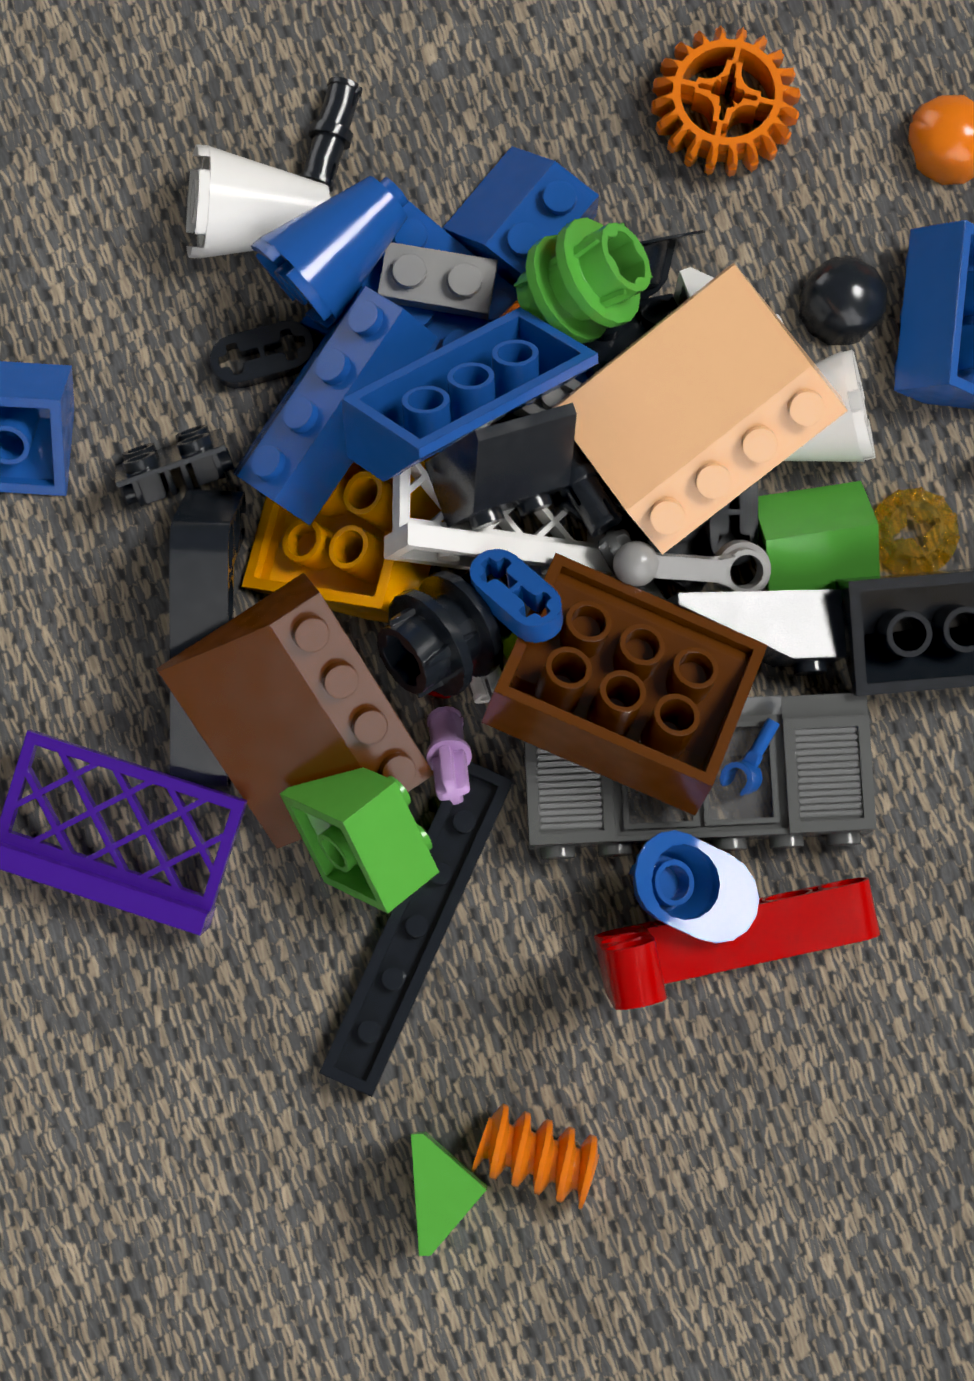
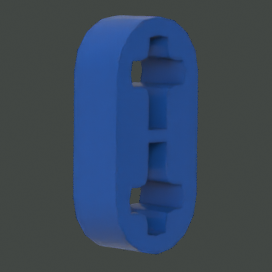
M486 550L472 561L470 567L472 587L475 588L489 606L492 614L517 637L527 642L539 643L545 642L557 635L563 624L561 598L557 591L542 577L508 550ZM492 574L496 578H501L507 574L508 587L498 579L490 580L487 583L486 577ZM525 604L535 612H540L546 608L547 615L541 617L533 613L526 617Z

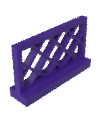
M32 729L27 730L0 817V870L201 936L211 925L217 907L215 902L248 800ZM38 746L57 752L68 772V775L43 788L32 769V763ZM72 757L90 764L77 769ZM100 766L113 771L123 793L96 806L81 775ZM126 775L143 780L144 782L131 787ZM72 780L88 811L61 824L46 793ZM28 781L33 793L22 798ZM155 784L167 788L177 811L150 824L135 793ZM180 793L197 798L198 800L186 806ZM126 798L142 829L115 842L99 811ZM37 799L52 829L35 838L12 831L19 807ZM206 802L231 809L224 832L207 841H204L189 812ZM91 816L106 847L88 856L74 850L64 829ZM181 816L196 846L169 860L153 829ZM145 834L160 865L142 874L128 868L118 847ZM55 835L61 846L43 840ZM220 842L214 861L208 847ZM109 852L115 864L97 858ZM199 852L210 872L204 894L183 887L172 866ZM164 870L169 882L151 876Z

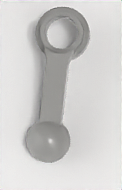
M734 540L726 543L718 550L714 557L670 553L662 555L655 552L645 542L631 541L622 545L613 559V569L617 578L634 587L644 586L654 578L715 582L724 592L762 591L771 575V563L766 552L760 546L747 540ZM743 555L753 556L757 564L755 577L745 585H735L730 576L733 562Z

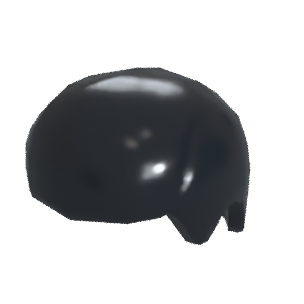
M848 255L833 257L816 268L803 285L799 296V317L808 332L827 345L855 344L860 342L863 337L877 326L882 315L886 312L887 287L877 270L859 257Z

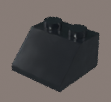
M573 403L474 430L426 461L424 464L447 527L450 528L469 522L472 531L504 520L503 511L517 507L520 516H524L551 506L553 503L550 495L570 484L577 417Z

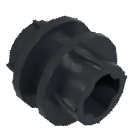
M445 570L434 572L426 577L419 587V591L416 589L403 591L394 597L389 605V625L382 628L378 633L377 646L386 669L405 690L417 694L418 698L432 691L446 697L458 695L466 690L472 682V676H487L494 672L503 659V641L508 639L513 632L492 614L489 606L475 588L472 587L470 571L458 576Z

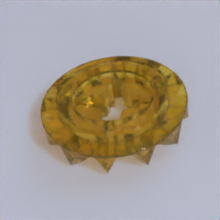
M923 487L905 490L898 489L880 502L874 511L879 524V560L891 571L898 574L938 571L952 558L960 535L957 514L945 502L944 496L935 495L926 491ZM906 510L917 524L925 522L927 524L936 523L923 536V549L925 553L921 545H917L913 538L904 540L902 537L894 540V537H897L908 525Z

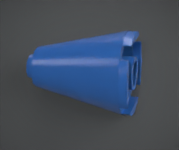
M368 176L260 237L251 245V248L258 252L255 255L287 296L292 301L297 299L303 305L309 303L312 308L305 314L322 329L328 331L343 314L407 220L408 216L403 207L408 203V200L398 186L389 178L385 177L379 182L374 177Z

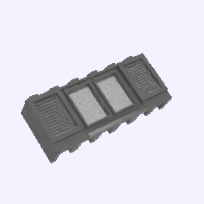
M854 693L747 697L713 787L695 816L523 741L529 850H541V859L575 858V848L598 847V857L632 855V845H644L645 842L656 834L673 830L690 834L703 842H712V846L729 852L747 850L746 840L769 839L770 849L804 847V837L826 836L827 846L861 844L862 834H870L877 829L867 695L854 696ZM770 718L779 723L780 726L759 764L763 777L762 784L757 791L740 796L741 790L747 782L745 772L738 769L732 783L728 786H722L720 784L721 771L729 763L742 761L766 719Z

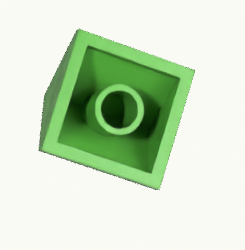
M861 481L758 496V546L766 552L771 563V575L765 586L766 591L836 589L835 579L880 576L879 524Z
M426 1131L411 1134L419 1256H430L486 1192L487 1185Z

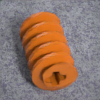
M501 1104L495 1113L488 1118L471 1172H474L482 1161L487 1159L489 1160V1177L496 1180L506 1167H510L512 1186L518 1188L528 1174L533 1175L534 1194L540 1195L548 1184L553 1182L556 1189V1201L560 1203L574 1189L578 1192V1209L581 1210L589 1192L599 1159L597 1136L590 1134L580 1147H576L574 1128L567 1127L556 1140L553 1139L552 1120H544L536 1132L531 1131V1115L529 1112L524 1111L512 1125L509 1124L508 1105Z

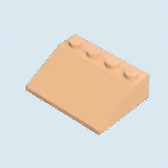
M732 263L552 407L556 408L573 403L577 413L575 442L627 513L662 555L848 411L838 392L735 263Z

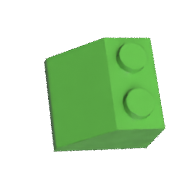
M362 767L294 785L280 793L296 828L326 884L388 914L439 873L430 853L432 842L424 829L415 822L408 807L411 803V798L405 787L392 776L385 777Z

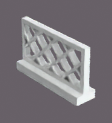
M420 463L393 477L392 532L384 536V559L470 570L472 561L479 554L486 550L503 549L515 554L543 579L555 553L608 576L613 574L598 549V541L603 537L599 535L591 537L587 530V542L574 540L559 522L568 514L564 510H559L555 515L548 508L534 512L543 524L534 534L523 533L508 515L515 508L503 511L504 520L482 529L472 531L469 522L448 528L446 522H441L444 519L442 511L431 520L410 518V494L418 486L425 490L441 510L428 472ZM410 475H412L415 478V480L411 483ZM498 524L502 528V530H497L493 528ZM550 532L553 537H548L544 535Z

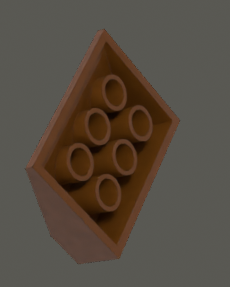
M555 553L544 580L560 595L563 613L561 630L555 637L545 642L533 643L524 641L519 637L517 638L481 723L695 816L713 787L768 645ZM546 608L540 612H535L532 609H530L528 613V616L533 613H536L541 617L547 615Z
M304 573L156 668L242 798L248 800L247 805L277 849L302 839L280 796V793L288 787L364 767L385 777L392 776L396 778L409 792L434 775L321 593Z

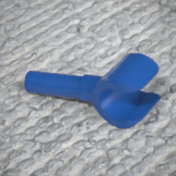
M770 718L766 719L742 761L729 763L722 769L720 774V784L722 786L730 785L738 769H741L746 774L747 782L741 790L740 796L748 795L758 790L763 780L759 764L780 726L779 723Z

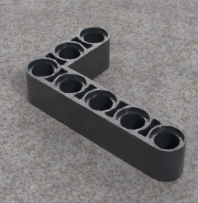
M188 489L172 519L169 540L170 659L234 618V563L245 534V528H241V513H246L245 491ZM170 690V775L217 791H230V778Z

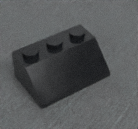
M974 568L835 579L836 589H841L847 651L845 661L854 696L974 686Z

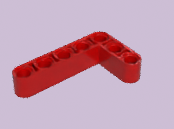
M858 877L759 898L757 916L747 932L733 941L715 944L699 940L659 920L608 930L596 934L594 941L605 993L614 1009L628 1010L653 1005L666 1000L665 984L857 943L878 937L880 930L869 878Z

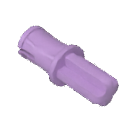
M444 706L434 709L428 715L427 726L429 727L431 744L427 749L426 758L428 765L434 771L436 796L441 801L450 800L453 805L462 803L464 801L463 795L470 791L467 766L471 762L472 753L471 747L464 740V722L461 712L454 707Z

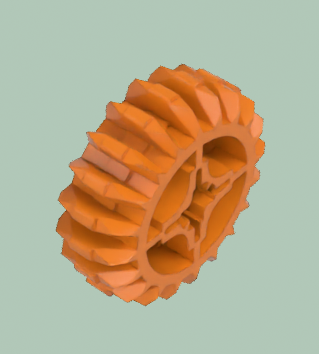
M720 26L715 29L713 41H709L700 30L694 34L693 48L680 41L674 50L676 60L665 58L660 67V72L664 77H657L653 82L652 92L658 98L652 100L651 113L662 117L656 123L657 134L662 136L672 135L667 144L670 154L678 152L684 147L688 148L684 157V164L687 167L695 164L698 156L706 159L704 172L707 176L713 174L717 162H725V172L731 177L736 174L738 160L742 159L743 165L751 173L758 167V155L768 161L773 160L778 151L776 144L786 145L789 142L792 133L787 126L796 125L799 117V111L793 105L799 102L800 90L799 88L789 86L794 81L796 75L794 67L779 68L784 58L782 49L773 51L768 55L764 53L767 45V39L764 35L756 39L753 45L747 43V31L744 27L737 31L735 39H727L726 31ZM725 66L723 72L716 77H698L696 82L689 80L706 68ZM742 70L750 73L760 82L768 98L761 97V91L754 90L744 83ZM731 82L730 96H732L731 108L727 107L724 119L720 120V94H725L727 83ZM682 103L691 105L692 111L701 113L708 119L710 133L700 129L691 121ZM755 120L763 122L759 127L747 134L726 137L728 130L733 125L739 123L753 125Z

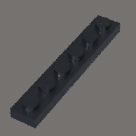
M470 762L467 766L470 791L463 795L464 801L453 805L450 800L441 801L427 832L432 842L430 853L439 873L392 910L319 1072L373 1097L513 785V780L473 762Z

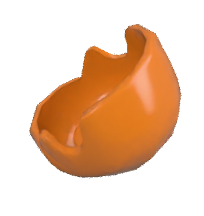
M941 95L919 106L913 115L912 123L909 125L908 142L915 157L916 168L924 176L941 185L964 184L974 178V101L965 95Z

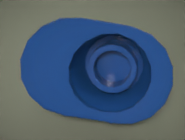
M677 830L656 834L645 842L636 858V863L631 866L629 874L633 876L635 897L646 913L652 918L699 940L715 944L733 941L748 931L757 916L759 894L756 881L746 865L731 854L690 834Z

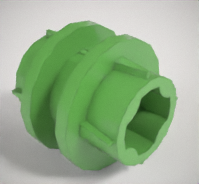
M580 218L567 223L558 235L545 236L535 242L528 250L526 271L518 277L514 286L516 287L518 303L522 309L583 344L600 338L607 328L622 326L630 322L638 312L640 293L648 287L653 276L651 275L649 259L642 244L624 226V223H608L603 226L592 219Z

